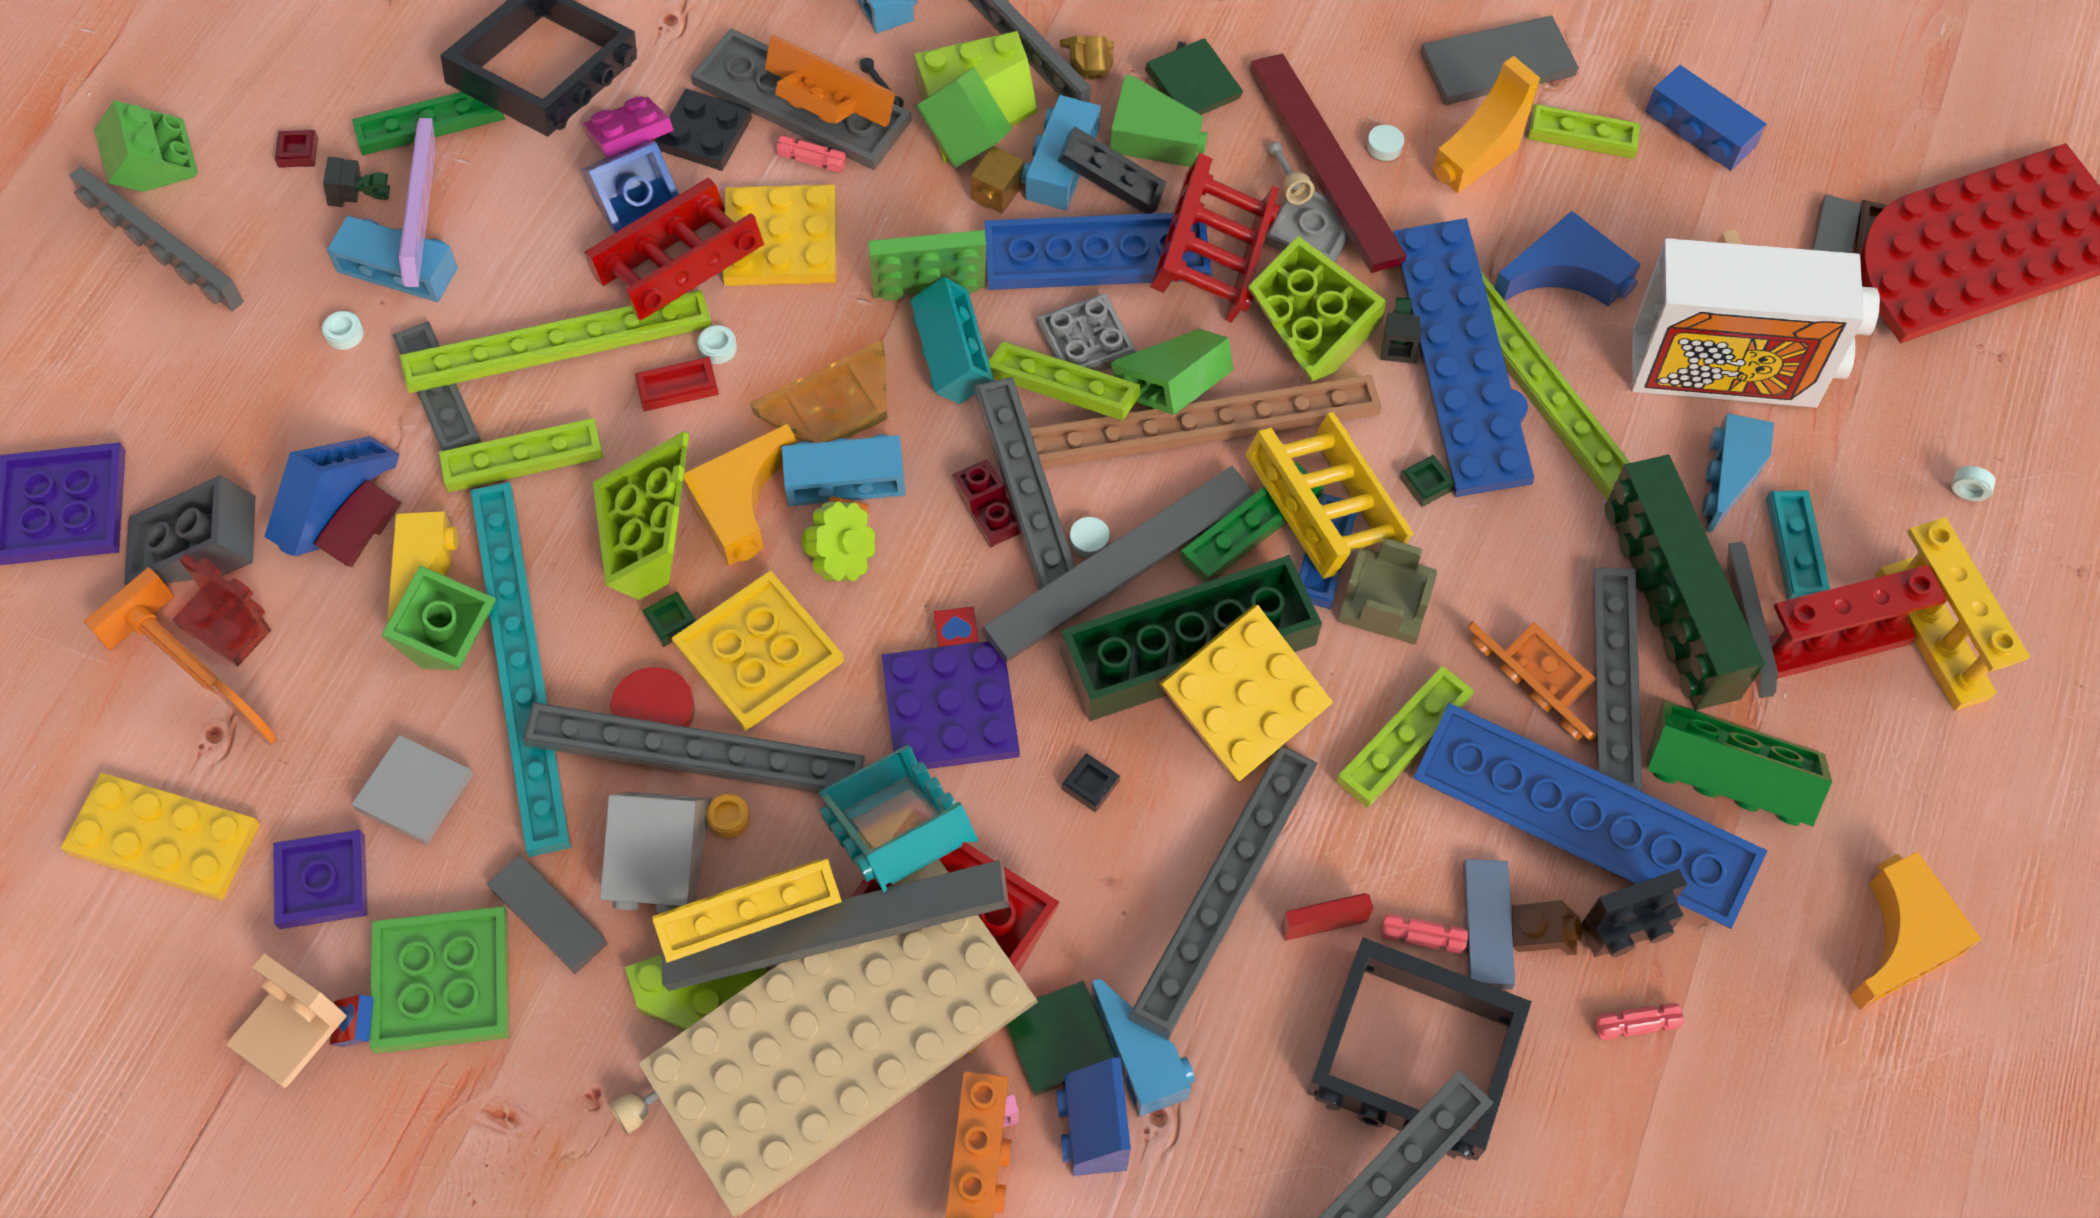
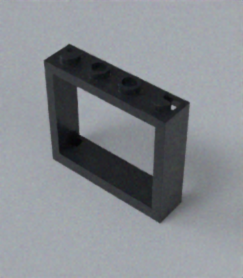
M507 0L444 51L440 57L446 84L548 137L562 124L565 125L568 119L581 107L586 106L604 87L609 86L613 79L622 71L630 67L631 63L637 59L634 30L574 0ZM545 17L598 44L602 48L542 99L482 67L540 18Z
M1362 937L1306 1094L1315 1097L1317 1101L1327 1104V1109L1340 1110V1108H1344L1357 1113V1118L1360 1121L1374 1127H1383L1385 1124L1401 1131L1419 1112V1109L1329 1075L1364 972L1507 1026L1486 1092V1095L1494 1103L1478 1119L1475 1131L1469 1129L1446 1153L1454 1159L1456 1156H1460L1467 1160L1474 1159L1477 1161L1486 1150L1532 1001Z

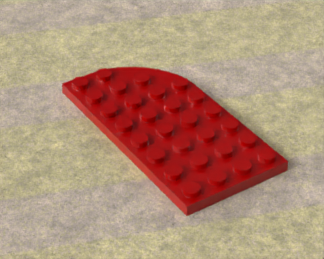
M2065 143L1901 196L1880 212L1865 236L1860 253L1863 286L1878 289L1880 299L1879 314L1899 343H1903L2099 276L2100 185L2068 144Z

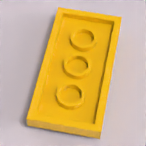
M100 773L60 849L67 855L223 901L261 824L256 818Z

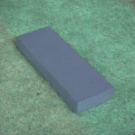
M1465 859L1463 863L1465 922L1466 930L1468 931V977L1498 989H1513L1515 986L1508 861Z

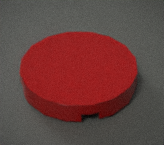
M654 666L636 670L623 678L614 690L610 703L612 715L684 727L690 726L695 711L693 694L684 678L670 669Z

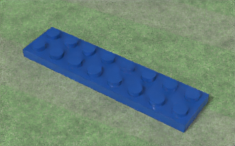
M1467 218L1394 230V236L1407 255L1406 261L1401 263L1400 270L1407 298L1412 299L1411 315L1420 316L1421 339L1419 349L1450 476L1455 483V497L1532 485L1534 473Z
M1451 703L1448 704L1413 777L1414 780L1634 884L1680 869L1687 886L1677 897L1678 905L1729 929H1732L1768 851Z

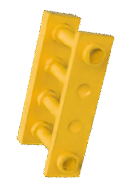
M1334 412L1326 415L1313 437L1286 444L1280 442L1272 428L1259 430L1245 453L1246 458L1323 579L1336 575L1353 550L1382 543L1384 538L1407 544L1414 535L1407 521L1403 518ZM1322 451L1332 466L1302 474L1291 458ZM1342 481L1351 498L1321 505L1311 490L1312 488ZM1361 511L1370 524L1371 529L1342 537L1331 519Z
M1943 517L1909 528L1907 533L1918 550L1917 554L1912 558L1881 567L1876 576L1881 577L1925 565L1930 566L1947 601L1942 605L1908 614L1907 619L1917 637L1914 642L1955 711L1990 700L1997 691L1989 680L1987 673L2026 661L2030 655L1948 519ZM1947 602H1949L1951 608L1953 609L1954 613L1959 619L1957 623L1955 622V620L1953 619L1952 615L1950 614L1949 610L1945 605ZM1968 636L1980 655L1978 658H1976L1966 641Z
M816 859L653 915L652 920L666 963L842 901L828 859L821 861Z

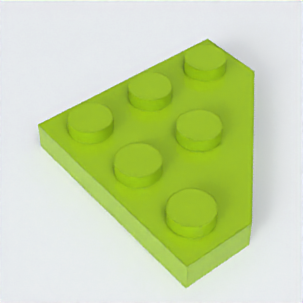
M662 954L625 967L639 1012L653 1019L658 1018L678 1027L682 1032L767 973L766 967L668 991L662 985Z

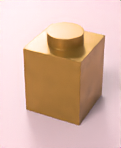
M992 146L970 176L971 199L975 200L982 207L992 208L1003 214L1024 185L1021 183V176L1025 160Z

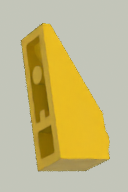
M445 511L396 514L387 622L392 617L419 566H423L443 576L450 569L452 551L458 550L459 535L457 527L451 526Z

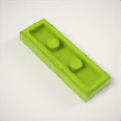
M1534 104L1528 139L1634 159L1638 149L1641 123Z

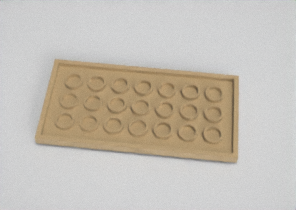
M937 859L895 882L888 888L946 874L948 871L941 861ZM975 915L780 963L638 1064L732 1216L739 1217L1038 1001L980 917Z

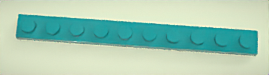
M510 482L471 490L486 593L496 598V603L490 612V620L525 848L528 856L533 857L572 848L556 751L527 747L523 743L532 703L548 704L514 490Z

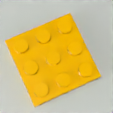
M835 184L726 187L725 214L734 222H737L752 213L756 218L765 245L723 270L725 286L836 283Z
M771 570L671 638L674 647L745 732L845 662L844 654Z
M1258 605L1250 607L1158 683L1234 781L1237 782L1241 781L1333 703Z

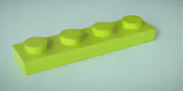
M1004 341L988 360L993 378L996 380L1013 377L1017 387L1122 421L1140 396V384Z
M595 418L439 452L444 485L448 493L604 458Z
M1442 665L1338 775L1336 783L1365 807L1369 808L1430 743L1448 704L1451 703L1463 708L1472 698L1475 691Z

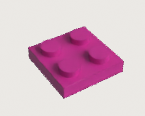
M641 96L631 98L624 103L623 107L613 111H599L591 116V120L582 123L588 138L606 158L674 131L670 118L648 96L645 98Z

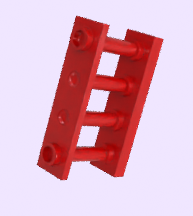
M1199 153L1186 173L1150 288L1164 293L1172 281L1178 282L1182 280L1229 301L1225 320L1232 323L1239 312H1246L1252 303L1253 296L1249 291V285L1253 281L1268 226L1273 224L1280 205L1275 203L1280 188L1272 186L1262 201L1213 180V175L1209 174L1213 158ZM1208 193L1255 214L1252 229L1204 208L1205 204L1200 202L1201 196H1205ZM1200 222L1247 243L1243 258L1195 237L1196 233L1191 231L1192 224ZM1188 251L1194 252L1239 272L1235 287L1186 266V261L1181 260L1183 253Z
M708 177L584 251L595 279L602 286L619 278L628 287L625 289L636 318L642 321L765 244L756 218L752 213L737 222H734L725 214V208L717 185ZM711 221L722 231L704 241L694 231ZM681 240L691 250L674 260L662 251ZM650 259L659 269L645 278L641 279L631 270Z
M1925 565L1776 603L1774 609L1784 628L1782 633L1769 636L1778 671L1777 679L1911 645L1917 637L1907 619L1908 614L1942 605L1947 601L1930 566Z

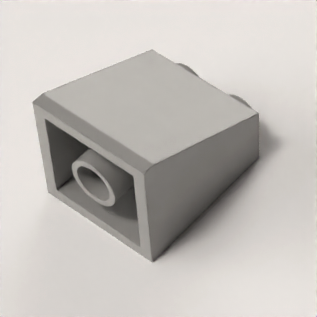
M636 792L610 794L608 799L600 900L613 901L612 908L637 910L639 909V903L656 904L657 912H665L694 902L707 829L706 812L711 798Z

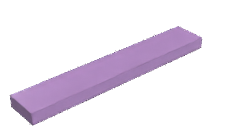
M419 118V121H417L399 251L402 283L405 287H419L436 154L432 118Z

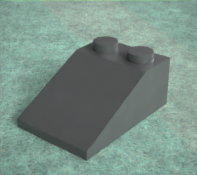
M219 475L130 516L124 584L130 583L148 567L164 583L222 577L253 563L256 496Z

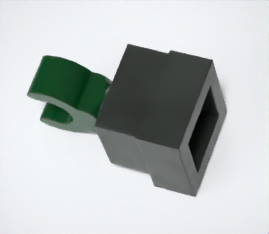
M328 157L323 181L327 205L343 207L344 202L357 203L359 192H363L365 195L375 199L387 200L390 186L387 185L388 174L375 172L361 177L358 161Z
M1396 297L1395 310L1387 315L1381 347V360L1415 364L1421 339L1420 316L1410 315L1412 303L1410 298Z

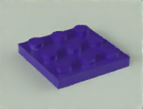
M120 442L0 455V565L119 552L126 450Z
M989 641L881 654L893 752L909 744L917 762L920 763L922 761L927 769L1020 757L1007 663L1003 661Z

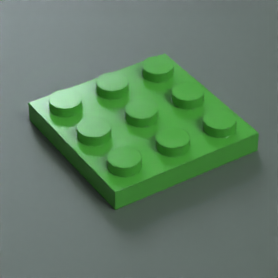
M985 230L868 241L874 298L894 301L903 298L904 295L919 294L942 277H946L965 287L969 293L977 291L978 288H985Z
M504 906L372 921L371 997H373L374 1002L370 1029V1049L374 1054L510 1038L508 912Z

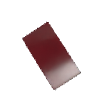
M987 459L952 474L953 481L964 504L990 548L1020 534L1011 503L1006 496L1005 485Z
M366 480L338 510L314 545L344 565L353 567L374 534L381 535L402 502L374 483Z

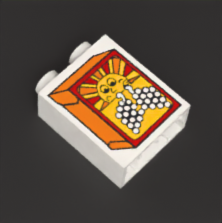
M1665 238L1632 328V392L1818 408L1832 379H1847L1850 376L1855 358V335L1869 336L1873 333L1879 314L1880 299L1878 289L1862 287L1860 254Z

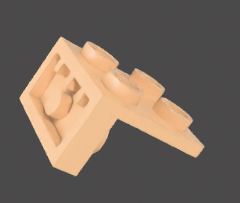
M264 953L252 968L266 979L260 987L269 994L230 1038L227 1046L277 1084L286 1088L347 1015L320 991Z

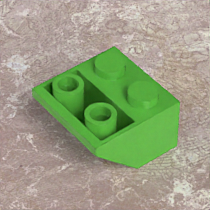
M113 100L94 128L108 184L145 192L193 178L198 173L184 120L181 118Z

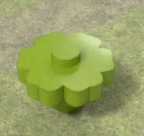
M839 501L824 503L821 508L814 511V524L809 526L802 535V549L808 557L813 559V570L815 573L821 575L825 581H856L860 575L865 574L868 570L866 558H870L875 554V531L867 526V512L860 509L856 503H841Z

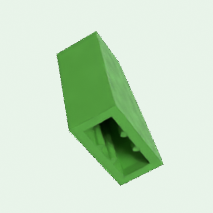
M1125 74L1111 129L1110 148L1125 156L1191 167L1198 153L1205 154L1208 133L1202 132V115L1136 77Z
M1202 329L1194 330L1116 359L1111 363L1113 376L1140 384V396L1136 401L1137 403L1175 415L1233 371L1229 338Z

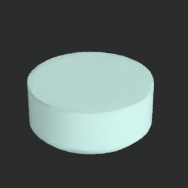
M1392 125L1376 126L1369 133L1367 150L1371 156L1378 160H1394L1402 152L1404 135L1398 128Z
M338 311L329 315L322 325V333L327 343L338 350H346L356 346L364 335V329L359 318L349 311Z
M713 325L704 329L698 337L697 343L701 357L710 356L712 364L725 363L736 354L737 344L735 335L728 327Z
M1964 466L1956 470L1951 488L1962 499L1983 501L1991 497L1996 480L1989 471L1983 468Z
M1081 518L1071 527L1070 546L1079 556L1090 558L1109 545V529L1098 518Z

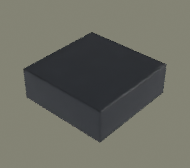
M1086 753L1062 783L1061 790L1096 813L1120 782V775Z

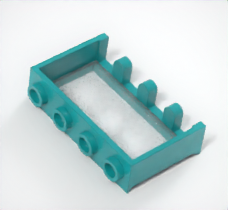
M909 744L819 791L825 804L824 807L819 809V812L829 831H833L840 846L845 848L853 864H857L866 882L874 879L883 892L887 891L886 884H893L963 846V842L978 841L963 805L960 801L956 803L950 792L944 793L936 776L931 778L922 761L920 763L917 762Z

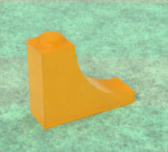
M1512 56L1503 63L1495 84L1473 116L1453 137L1437 150L1432 172L1443 184H1447L1457 194L1519 148L1540 77L1515 56Z
M788 424L684 473L683 483L686 495L728 566L738 561H747L753 558L758 551L764 549L761 531L756 522L757 503L767 481L783 466L782 446L796 443L795 435Z
M1918 851L1904 859L1898 853L1884 860L1876 867L1880 873L1868 884L1881 908L1885 925V943L1881 960L1873 975L1850 994L1860 1010L1960 957L1982 940Z

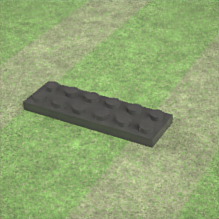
M731 28L691 75L694 86L730 103L750 108L752 113L817 144L828 147L830 150L833 148L846 153L847 158L875 170L912 121L911 111L894 103L887 127H883L856 113H853L837 124L828 123L804 108L790 105L787 100L775 95L777 81L783 78L765 70L769 46Z

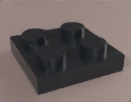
M685 89L669 116L674 131L657 137L655 142L661 152L723 171L752 119L751 109Z

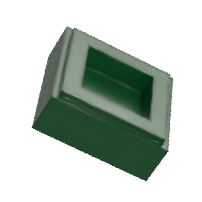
M1434 455L1401 471L1400 475L1401 481L1421 507L1452 492L1455 486L1454 480Z
M678 591L642 610L644 618L662 647L672 643L671 638L696 621Z

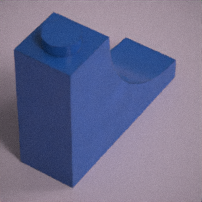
M1571 211L1502 269L1498 274L1494 288L1505 302L1511 297L1531 289L1558 287L1585 293L1609 306L1619 296L1622 299L1626 298L1636 287L1638 281L1635 279L1641 263L1575 212Z
M371 436L290 452L264 537L278 545L282 552L293 556H300L304 553L319 550L320 548L314 545V543L338 510L366 480L370 481L379 474L395 468L400 454Z

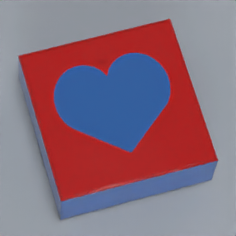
M974 606L934 611L938 648L979 643Z
M355 995L334 1001V1005L347 1017L331 1034L329 1045L345 1047L369 1041L373 997Z

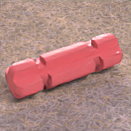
M781 135L777 142V154L781 157L792 159V156H795L796 161L824 168V165H826L827 170L838 173L843 171L846 164V153L832 148L831 151H827L828 147L801 139L795 142L796 138L787 135Z
M1390 913L1385 915L1381 929L1384 939L1399 941V938H1404L1405 943L1438 950L1440 946H1444L1446 951L1458 954L1464 952L1468 940V931L1465 928L1450 926V929H1444V924L1409 918V921H1404L1403 916Z
M1677 1003L1662 1004L1661 1008L1658 1009L1656 1006L1623 1010L1618 1015L1615 1012L1598 1015L1595 1019L1597 1034L1602 1040L1618 1038V1035L1621 1034L1627 1037L1658 1032V1029H1661V1027L1664 1031L1678 1029L1684 1024L1682 1009Z

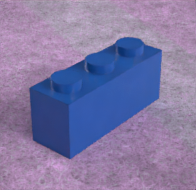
M1678 65L1654 87L1645 110L1656 121L1667 126L1685 141L1690 142L1730 171L1756 148L1767 123L1682 65Z

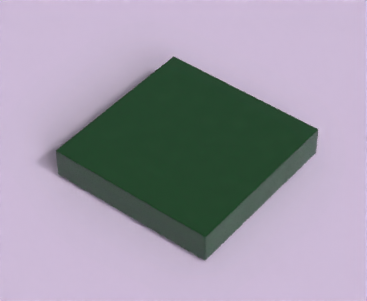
M1205 38L1147 62L1145 67L1146 73L1160 92L1200 115L1240 99L1243 93L1242 88Z
M1084 981L1036 998L1038 1001L1036 1004L1005 1025L1033 1097L1063 1086L1065 1074L1110 1058H1115Z

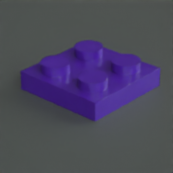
M361 830L273 843L274 924L279 929L368 916L365 835Z

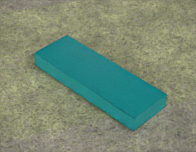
M1809 490L1770 491L1766 500L1787 600L1829 590L1830 585Z

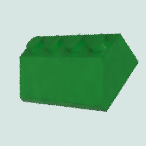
M1666 700L1662 702L1647 754V770L1653 772L1654 777L1666 783L1675 784L1677 781L1692 785L1695 791L1708 797L1716 798L1718 795L1733 799L1736 805L1749 811L1757 812L1759 809L1774 813L1779 820L1790 825L1799 826L1803 823L1814 826L1832 784L1831 774L1824 753Z

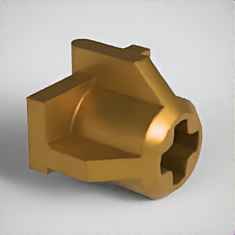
M1077 35L1060 40V47L1070 49L1071 66L1083 79H1100L1109 73V69L1113 65L1114 41L1107 40L1103 36L1084 37Z

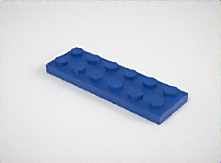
M1173 213L984 221L988 290L1151 283ZM1200 222L1192 224L1191 231L1196 233L1195 237L1208 242L1207 226ZM1191 251L1183 253L1181 260L1186 261V266L1211 277L1210 259Z

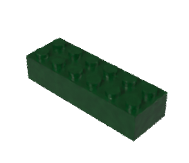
M1669 454L1624 464L1605 503V514L1608 522L1614 524L1620 537L1619 545L1623 556L1629 558L1633 569H1635L1636 587L1645 594L1649 604L1650 619L1654 626L1659 627L1665 640L1664 649L1666 656L1671 662L1675 663L1680 675L1681 690L1685 697L1690 698L1695 710L1741 700L1765 663Z
M1290 555L1061 630L1060 653L1089 722L1167 696L1158 683L1253 605H1258L1294 652L1315 646L1322 622Z

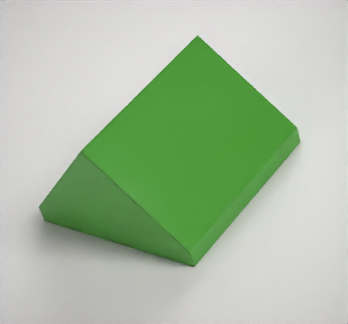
M975 67L970 68L915 105L954 168L994 146L1012 130L1011 125Z
M419 566L386 625L382 638L422 669L459 671L494 607L496 598L423 566Z

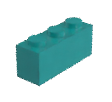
M942 277L910 300L914 312L913 322L919 331L923 345L922 354L928 363L931 374L930 383L933 390L939 396L961 404L975 395V385L994 381L968 289L946 277Z

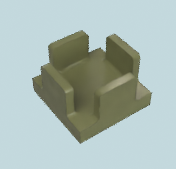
M1384 538L1379 552L1360 548L1338 622L1416 645L1434 587L1437 570L1420 565L1419 560L1422 549L1412 545Z

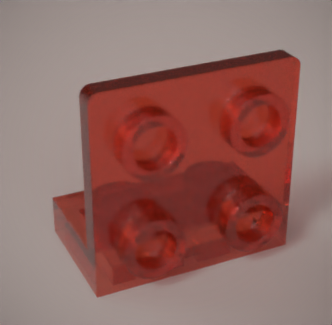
M184 554L180 561L200 590L172 620L177 627L239 667L272 631L263 618L266 612L260 605L250 599L253 593L241 581L233 578L229 582L221 577L222 572L207 559L202 558L198 562L188 554Z

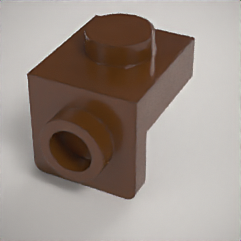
M1562 900L1512 905L1513 948L1518 952L1560 948L1567 955H1577V941L1582 939L1580 917Z

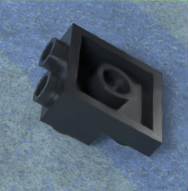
M1680 869L1598 898L1581 923L1582 933L1594 957L1603 954L1618 957L1633 950L1636 947L1634 943L1643 940L1657 943L1675 933L1673 928L1684 916L1678 905L1677 897L1687 886Z

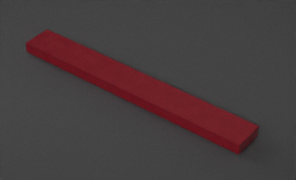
M1284 54L1251 61L1250 72L1370 273L1401 266V263L1406 261L1407 255Z

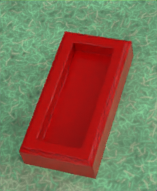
M710 356L634 373L644 412L719 395Z
M1363 893L1286 911L1281 925L1285 941L1368 922L1374 908L1370 895Z

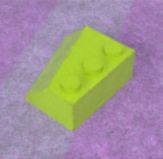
M1018 31L914 54L916 84L922 101L970 68L975 67L1011 127L1037 113L1028 58ZM937 142L943 163H945L949 159Z
M1299 236L1249 285L1250 293L1311 382L1334 374L1383 323L1386 300Z
M685 431L593 482L605 585L637 600L663 588L670 581L689 433Z

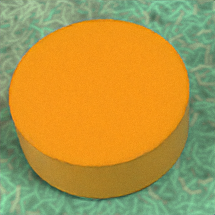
M719 795L707 807L706 818L711 831L721 838H734L741 835L750 823L748 806L738 795Z

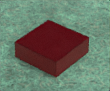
M278 131L275 154L278 168L314 167L318 146L316 131Z

